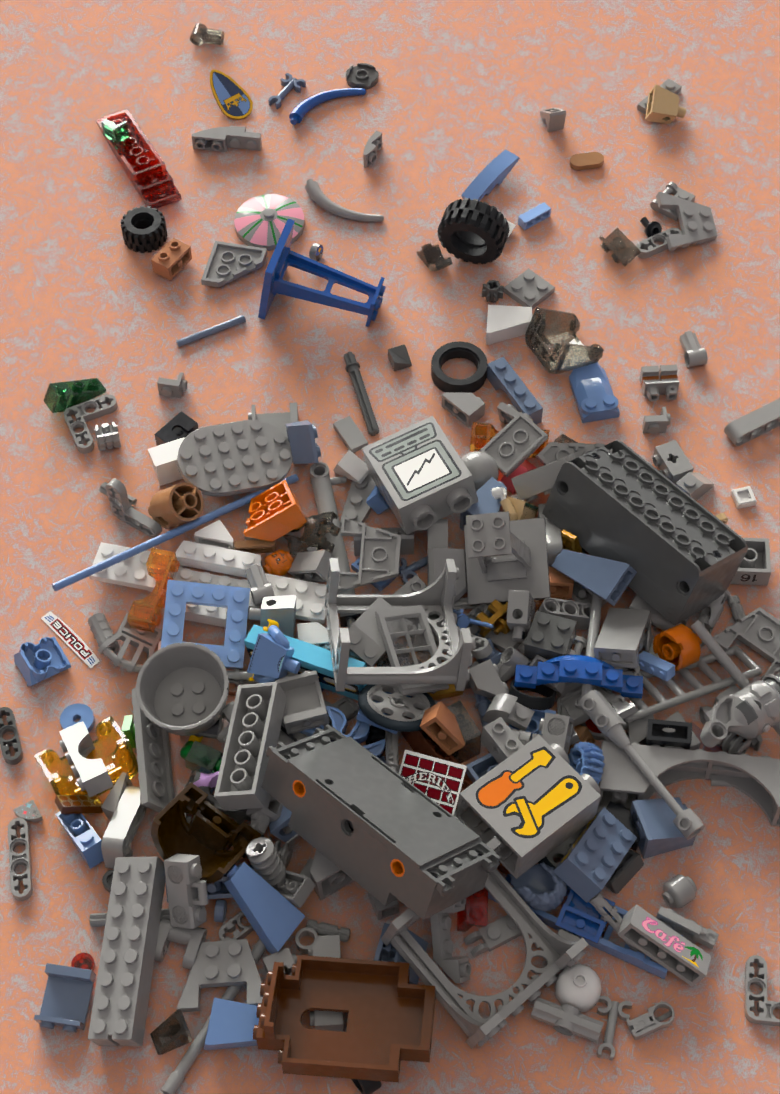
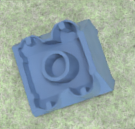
M55 637L41 638L36 645L31 642L23 643L19 653L14 654L15 665L19 668L27 682V686H32L71 668L70 662Z

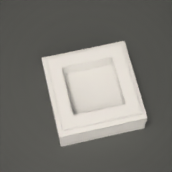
M750 486L731 490V496L737 509L756 505L757 501Z

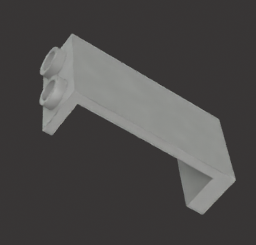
M610 607L594 647L595 658L613 667L638 668V648L645 629L651 628V610Z

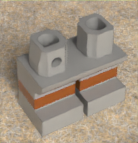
M677 364L660 365V368L658 366L641 367L639 379L643 395L647 396L649 401L659 400L660 395H666L668 400H676L679 387Z

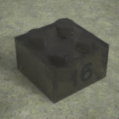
M458 701L447 706V708L455 715L465 741L464 747L452 753L460 764L480 754L481 732L462 702Z

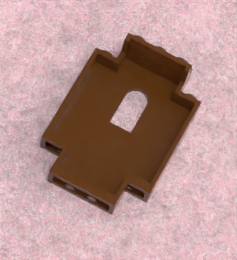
M298 955L297 963L292 965L291 975H285L284 962H274L273 971H269L266 975L265 983H261L260 997H263L262 1004L258 1003L256 1015L259 1018V1023L254 1025L253 1040H257L258 1049L279 1051L278 1064H282L283 1074L399 1083L401 1060L430 1062L436 987L409 984V963ZM311 1010L348 1013L346 1032L308 1029L302 1025L301 1018L306 1012Z

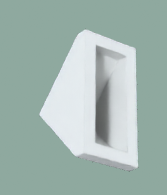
M348 450L333 470L335 473L359 484L369 474L367 464L350 450Z
M220 520L196 531L194 534L196 543L235 550L234 539Z

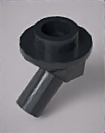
M646 217L640 220L646 228L644 232L647 237L662 232L660 223L656 221L649 222Z

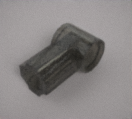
M198 23L193 28L190 41L197 46L203 43L223 45L224 31L208 29L204 24Z

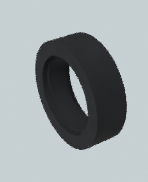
M461 341L447 343L437 349L432 357V380L443 392L474 393L486 381L487 358L480 348L471 343ZM464 358L472 361L476 365L477 371L469 378L454 379L445 375L441 367L450 359Z

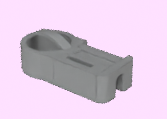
M659 1002L648 1008V1013L632 1020L627 1018V1026L633 1038L639 1040L660 1029L671 1026L675 1017L673 1007L667 1002ZM658 1008L669 1010V1012L662 1016L654 1017V1012ZM672 1016L669 1021L664 1023L660 1022Z

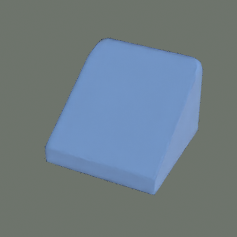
M375 486L366 503L377 514H380L388 509L389 505L378 487Z

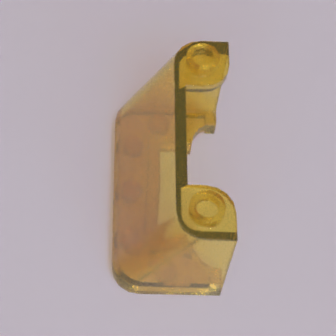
M112 716L96 726L95 733L98 739L92 741L95 749L88 754L86 759L101 758L114 786L123 772L127 773L130 779L136 776L138 773V762L129 740ZM50 749L34 755L55 796L88 795L86 790L81 791L76 780L80 777L75 778L70 767L72 765H69L66 756L59 758L58 754ZM111 787V788H109V789H107V790H105V791H103V792H101V793H98V794H96V795L99 796V795L105 793L106 791L112 789L113 787Z

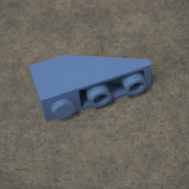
M60 811L55 814L90 869L104 861L101 851L102 840L83 814H62Z

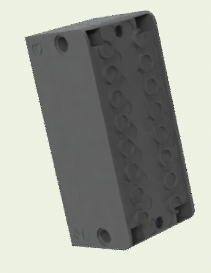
M615 440L564 463L542 512L545 517L562 531L566 530L577 536L580 546L590 555L624 562L636 570L637 573L628 587L673 625H677L705 609L724 594L748 550L747 543L741 536L620 440Z

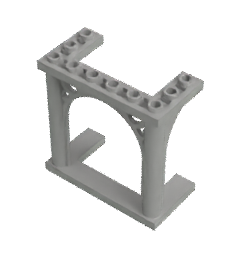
M329 558L324 608L336 691H345V685L454 684L456 691H464L466 682H469L470 674L468 667L472 666L471 650H475V638L471 637L470 628H461L460 630V627L456 626L457 614L453 613L454 600L452 598L456 596L457 592L455 580L459 579V568L455 566L454 559L445 560L444 570L435 582L414 593L404 595H337L340 574L338 558ZM379 596L393 608L422 605L430 628L438 638V650L429 660L414 666L348 667L350 650L348 628L339 627L338 613H364ZM432 614H437L440 616L436 620H431L428 618ZM437 660H444L445 662L439 664Z
M495 836L486 845L496 851L501 842ZM497 869L489 873L484 887L518 926L526 948L523 971L518 980L507 990L495 995L478 996L456 987L408 932L407 929L421 918L410 908L391 922L381 938L386 946L390 943L425 985L436 987V999L469 1037L466 1043L471 1049L476 1044L479 1047L483 1046L508 1023L505 1019L510 1014L514 1017L525 1008L522 1004L527 999L532 1002L541 994L539 989L544 984L549 987L558 979L556 974L560 970L563 971L566 967L570 968L586 954L583 949L589 945L583 937L576 942L568 941L548 928ZM534 943L536 949L539 947L541 950L533 951L531 945ZM537 956L542 957L546 960L547 965L544 968H537L532 965L531 959ZM529 971H532L536 974H541L540 976L533 975L531 979L527 977V973ZM513 988H517L519 992L517 994L514 993ZM472 1000L474 1002L472 1011L469 1009L471 1005H468L466 1003V1001ZM496 1000H501L503 1005L500 1004L498 1006V1013H496V1007L494 1005V1002ZM481 1002H486L490 1007V1015L486 1019L482 1018L479 1014L478 1008Z

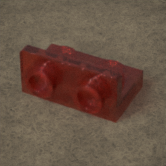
M485 887L467 897L465 910L457 912V931L466 932L472 926L486 927L488 925V891Z

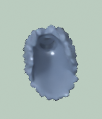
M544 862L535 864L517 879L510 875V883L513 889L534 910L551 911V909H556L563 902V897L566 896L567 891L566 883L553 872V867L546 865Z

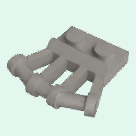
M126 613L117 633L105 641L97 651L107 656L114 663V666H121L127 669L129 673H139L143 665L136 664L142 650L147 652V659L153 656L152 654H154V650L162 636V630ZM118 640H122L124 643L117 655L110 647ZM129 644L137 648L131 662L123 658Z

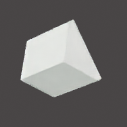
M185 437L147 449L160 486L183 479L178 470L177 455Z

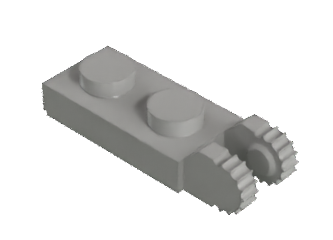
M507 914L478 929V931L467 935L464 938V942L468 945L482 938L484 943L471 950L472 956L475 957L488 950L490 952L522 934L518 926Z

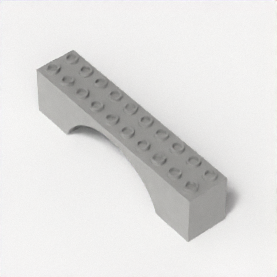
M611 740L602 741L601 750L603 751V763H605V766L603 767L602 781L599 782L601 792L599 805L607 807L611 801L615 804H622L630 811L632 801L649 799L657 791L624 750L620 749ZM636 742L631 743V746L664 787L691 779H717L727 782L750 797L762 809L771 826L780 827V759H774L770 756L755 757L748 754L735 755L724 751L706 752L703 749L686 750L682 747L667 748L660 745L647 746Z

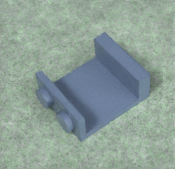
M47 963L45 973L48 975L42 1007L40 1015H35L34 1020L40 1023V1027L46 1029H54V1026H60L66 1032L76 1033L77 1029L84 1030L96 974L89 969Z

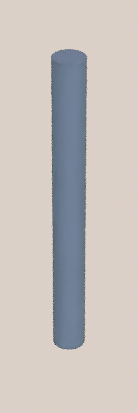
M244 315L176 340V344L178 347L187 345L246 322Z

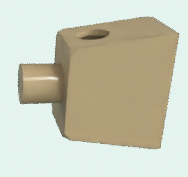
M655 85L648 94L645 120L671 124L676 117L684 118L686 108L679 106L680 97L677 94L659 85Z

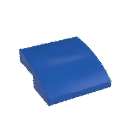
M572 889L555 923V926L598 944L607 925V921L604 922L601 919V914L589 902L586 903ZM606 899L611 906H615V902ZM603 907L606 913L610 916L611 914L608 912V910L605 907Z

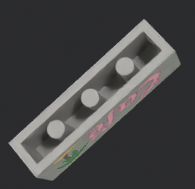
M637 904L623 916L618 936L692 987L707 975L711 956Z

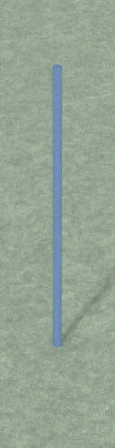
M294 474L283 480H286L288 485L299 481L297 474ZM267 489L258 490L196 520L185 523L52 584L54 591H58L249 504L253 497Z

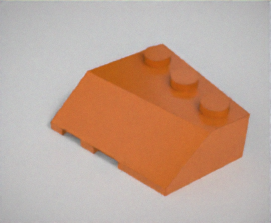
M286 480L281 481L251 499L248 511L250 518L246 520L248 527L244 529L243 534L245 537L273 542L292 530L301 528L307 522L297 498Z

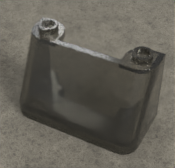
M536 307L525 334V342L549 373L560 374L597 363L602 358L604 351L599 344L585 346L578 339L576 333L580 329V322L574 313Z

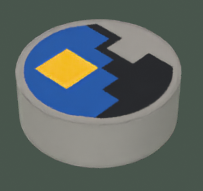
M314 243L310 248L309 257L319 262L323 255V245Z

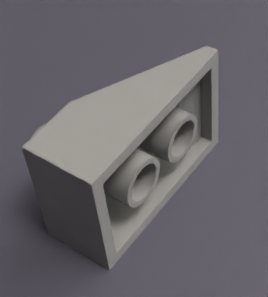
M381 596L348 629L350 636L349 653L359 661L365 662L366 667H374L386 653L375 618V612L377 610L393 609V607ZM400 619L386 621L389 633L404 631ZM404 619L406 627L408 628L411 622L408 619ZM399 637L391 638L393 644L397 641Z

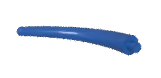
M344 88L313 95L293 109L289 115L290 123L293 125L300 123L312 108L321 103L340 97L365 95L366 90L362 88Z

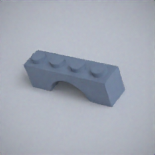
M501 357L488 363L487 379L495 390L502 389L518 412L531 416L535 424L541 423L542 406L507 360Z

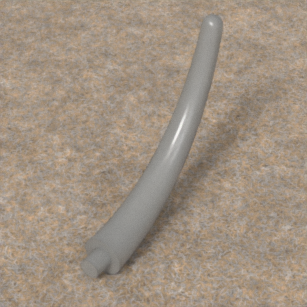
M312 179L307 180L305 185L307 193L324 210L339 217L355 221H384L383 215L360 213L334 203L321 191L316 181Z

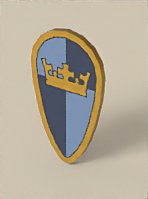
M212 70L209 79L210 87L222 113L233 120H242L248 117L253 109V102L250 96L231 77L221 71Z

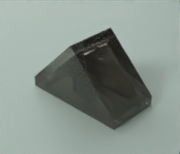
M181 1009L176 1010L150 1034L158 1055L192 1042L190 1031Z

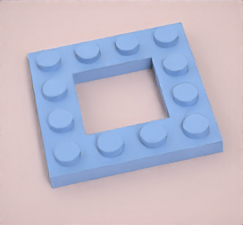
M168 580L160 649L171 644L182 643L186 604L227 608L224 646L195 644L205 646L210 651L212 650L221 659L225 668L242 670L250 588Z

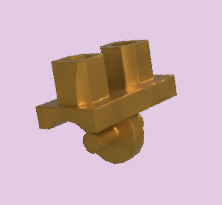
M495 599L487 608L493 616L488 617L483 611L476 616L475 620L493 625V628L478 625L481 629L479 634L483 638L492 630L496 635L500 632L507 634L510 631L506 618L508 602L503 605Z

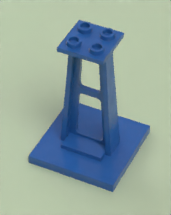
M288 219L265 271L258 318L265 320L275 295L281 294L367 315L366 327H369L371 321L376 320L378 314L376 310L382 304L386 286H383L385 278L381 277L378 287L291 251L290 246L295 220ZM292 266L327 279L328 283L325 290L319 291L283 280L287 267ZM337 283L369 296V299L366 303L333 295L330 292L333 284Z

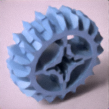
M580 741L570 749L568 754L569 765L579 775H590L599 786V782L602 781V774L604 773L603 767L605 766V763H603V751L593 743Z

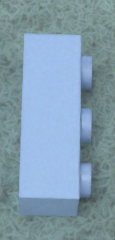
M545 202L518 216V225L524 230L550 217L551 208Z
M646 651L638 655L641 670L665 681H669L675 676L674 664Z

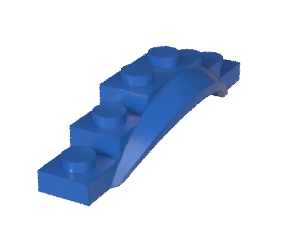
M559 656L545 662H538L537 666L516 664L514 687L535 689L537 685L569 682L604 687L621 693L622 697L642 699L643 676L624 675L623 669H616L612 665L590 656Z

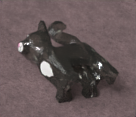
M324 512L305 517L307 522L301 528L291 531L295 533L304 527L301 538L287 534L283 536L288 540L287 547L292 557H296L298 552L319 551L322 549L332 553L335 545L326 541L325 534L330 533L333 536H338L340 528L333 524V519H337L338 516L334 512Z

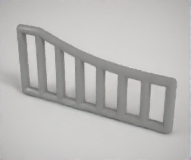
M732 646L725 652L728 656L736 655L750 669L742 672L747 680L762 674V669L738 646ZM713 653L700 657L698 662L675 671V673L679 672L695 690L685 693L672 678L669 681L662 680L676 695V697L668 700L647 679L656 676L642 670L639 676H643V687L658 703L648 707L640 698H629L639 710L623 720L626 723H630L737 683L732 677L722 680L707 665L717 661L722 666ZM699 667L713 683L703 686L688 669Z

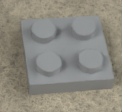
M529 268L504 287L505 294L523 307H532V309L555 292L554 286Z

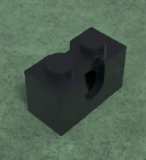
M181 411L154 434L156 445L159 446L186 437L191 432L199 429L198 423Z
M648 719L646 729L647 746L664 745L690 750L692 723ZM663 728H673V729H675V731H674V732H665V731H663L662 729H663Z

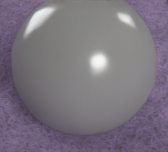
M473 451L461 458L472 474L476 491L491 477L498 481L499 469L497 463L487 453Z

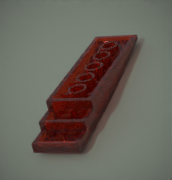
M127 109L96 120L114 155L146 206H151L152 209L160 208L182 199L180 192L174 185L173 178L166 170L164 161Z

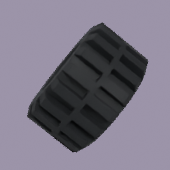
M151 206L135 207L132 211L129 210L127 214L123 215L121 229L124 243L130 250L140 251V253L148 251L149 253L152 250H158L159 246L162 247L164 245V242L167 240L165 217L157 208L152 209Z

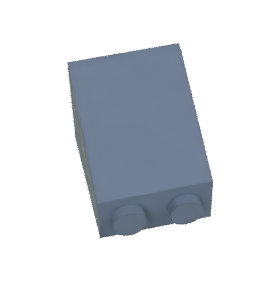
M491 477L476 491L479 502L471 505L465 512L460 513L461 530L464 531L467 515L504 512L500 504L501 498L494 499L492 495L493 488L504 487L507 490L504 483Z
M673 797L683 810L688 809L686 804H682L680 797ZM663 798L632 801L630 813L640 837L638 847L643 859L693 845L696 836L689 840L684 837L673 823V820L676 818L675 813Z

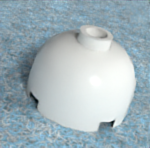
M574 964L570 968H564L559 974L555 985L556 998L560 1005H571L581 1011V1013L587 1012L596 1006L602 991L600 978L597 973L589 966L583 964Z

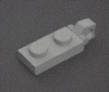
M661 906L656 916L658 920L693 944L698 942L713 949L719 934L712 929H706L698 925L694 920L678 915L672 909H666Z

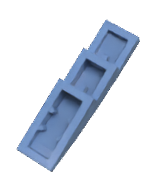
M505 149L471 182L461 195L462 198L478 199L481 201L484 195L488 196L496 185L500 186L520 158Z

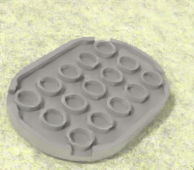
M243 420L202 427L191 432L185 437L179 447L177 466L181 477L186 483L196 486L198 490L202 491V494L222 497L273 487L280 483L287 475L293 458L290 442L278 428L263 421Z

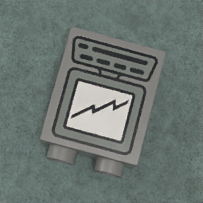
M433 416L362 448L370 476L406 535L416 530H426L436 521L453 513H463L471 505L479 502L472 474Z

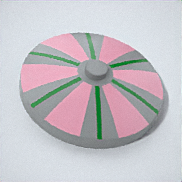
M276 194L260 195L249 199L237 210L234 219L235 231L239 239L248 246L266 248L267 251L275 250L288 219L295 220L291 244L301 236L305 226L304 213L301 207L288 197Z

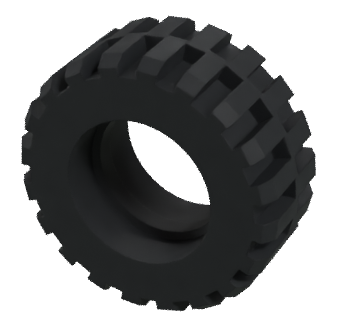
M470 198L459 199L450 203L446 208L437 230L438 238L443 248H446L447 252L452 253L457 259L460 258L464 262L469 261L473 264L490 263L499 258L509 236L510 230L506 218H504L501 211L498 212L496 207L488 205L489 203L485 201L480 202L478 199L470 200Z

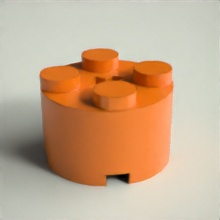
M679 624L654 637L653 651L654 654L658 653L659 658L674 664L675 671H678L699 661L702 640L689 627Z

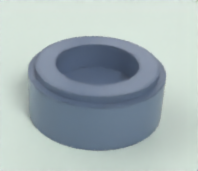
M217 899L214 922L223 923L226 918L227 901Z

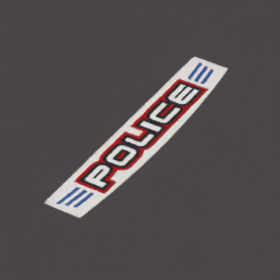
M51 611L41 618L89 668L100 662L85 642Z

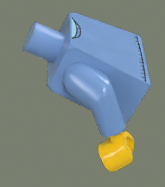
M267 619L269 626L263 627V630L268 633L258 634L247 669L248 673L253 674L249 681H256L258 683L275 682L279 678L285 677L288 671L297 674L300 670L301 662L292 659L294 648L290 646V642L279 629V623L271 619Z

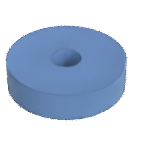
M72 704L66 707L60 716V724L63 730L83 721L88 732H90L95 724L93 711L85 704Z

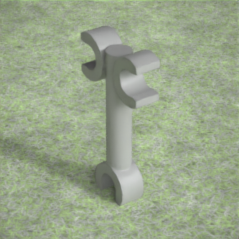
M603 995L600 996L599 1002L605 1003L607 1008L598 1007L597 1014L602 1016L609 1015L604 1041L598 1047L597 1057H601L603 1050H608L610 1052V1060H613L616 1052L613 1047V1039L617 1018L619 1017L621 1020L627 1021L630 1015L623 1013L622 1009H631L632 1003L629 1001L621 1003L611 1001L609 997Z

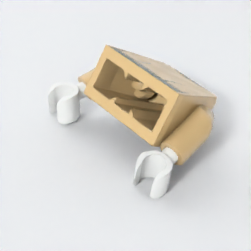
M504 487L492 489L494 499L501 498L500 504L504 512L509 511L510 521L535 518L538 511L537 506L524 500H519L517 494L511 497L507 496V490Z

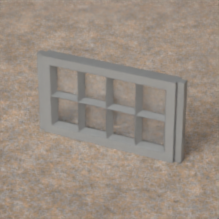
M422 605L377 610L375 612V618L391 667L418 665L429 660L437 652L438 649ZM397 684L402 696L449 688L448 684Z

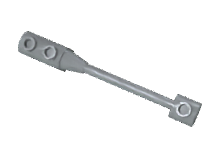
M597 690L586 693L579 700L578 704L601 733L627 753L675 813L676 818L673 820V823L684 837L689 840L700 833L705 827L701 819L696 816L691 808L683 810L631 746V742L623 729L626 723L607 699Z

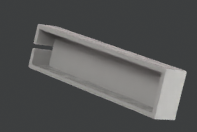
M157 856L115 858L88 1040L99 1046H119V1044L122 1046L143 1045L166 880L164 862Z

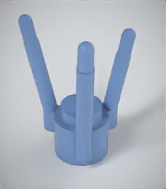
M463 609L453 610V613L457 614L456 626H459L460 630L461 628H467L469 624L493 628L492 624L469 618L463 613Z

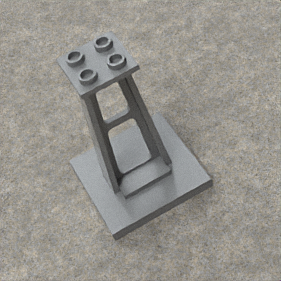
M509 511L466 516L464 536L469 606L487 605L495 599L501 603H507L509 590H528L534 600L551 598L545 518L510 521Z

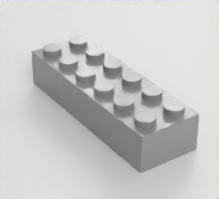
M278 682L238 685L214 793V798L224 811L265 808L268 792L261 786L270 758L266 756L265 751L269 746L277 747L287 698Z

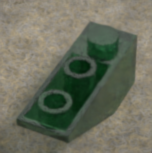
M98 378L50 383L43 401L52 413L64 412L69 407L89 401L105 393L106 389Z

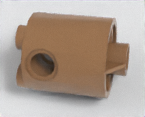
M182 482L158 491L151 499L148 513L161 527L170 529L196 520L203 511L204 500L196 486L191 483Z

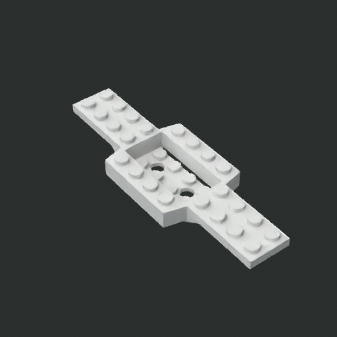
M183 540L173 556L145 550L89 576L91 580L148 590L161 597L160 608L164 616L168 580L251 588L246 579L240 580L225 575L219 576L209 572H198L188 568L183 569L182 566L247 578L245 570L255 564L262 566V561L259 554ZM101 542L93 565L130 549V547ZM265 573L268 583L272 585L275 596H296V619L325 624V584ZM251 591L249 595L248 618L250 607L261 608L262 605L255 606ZM186 604L185 620L220 627L226 626L227 608Z

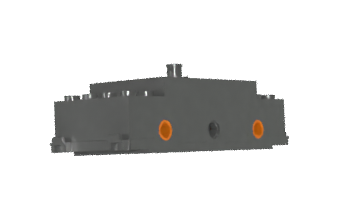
M328 724L322 730L316 728L312 736L286 746L279 742L277 747L269 746L265 751L266 756L270 758L261 787L292 812L288 826L383 905L398 899L417 916L425 920L482 890L489 873L500 865L499 860L501 857L483 843L478 834L353 738L344 736Z

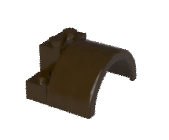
M190 782L153 818L151 825L152 839L163 860L175 854L199 855L202 867V878L200 880H205L206 884H211L222 879L241 857L245 858L247 856L246 848L248 844L254 839L260 838L261 834L245 822L238 825L206 801L208 794ZM184 813L194 815L189 824Z

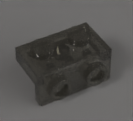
M618 228L606 238L602 235L599 237L602 242L600 244L601 248L606 253L610 252L612 259L617 264L620 262L624 267L641 253Z

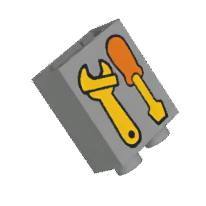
M538 735L459 793L456 817L478 834L480 840L485 844L495 836L501 842V845L495 851L501 857L499 861L517 879L595 818L601 792L597 782L590 775H579L569 765L568 755L562 747L555 743L549 745Z

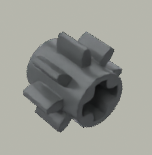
M489 280L487 284H483L482 297H486L487 302H497L499 298H503L504 286H500L499 281Z

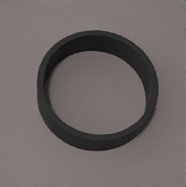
M515 679L511 682L509 694L518 697L517 703L534 710H547L554 706L555 690L543 684L537 685L535 689L514 687ZM519 690L536 692L545 697L530 696Z

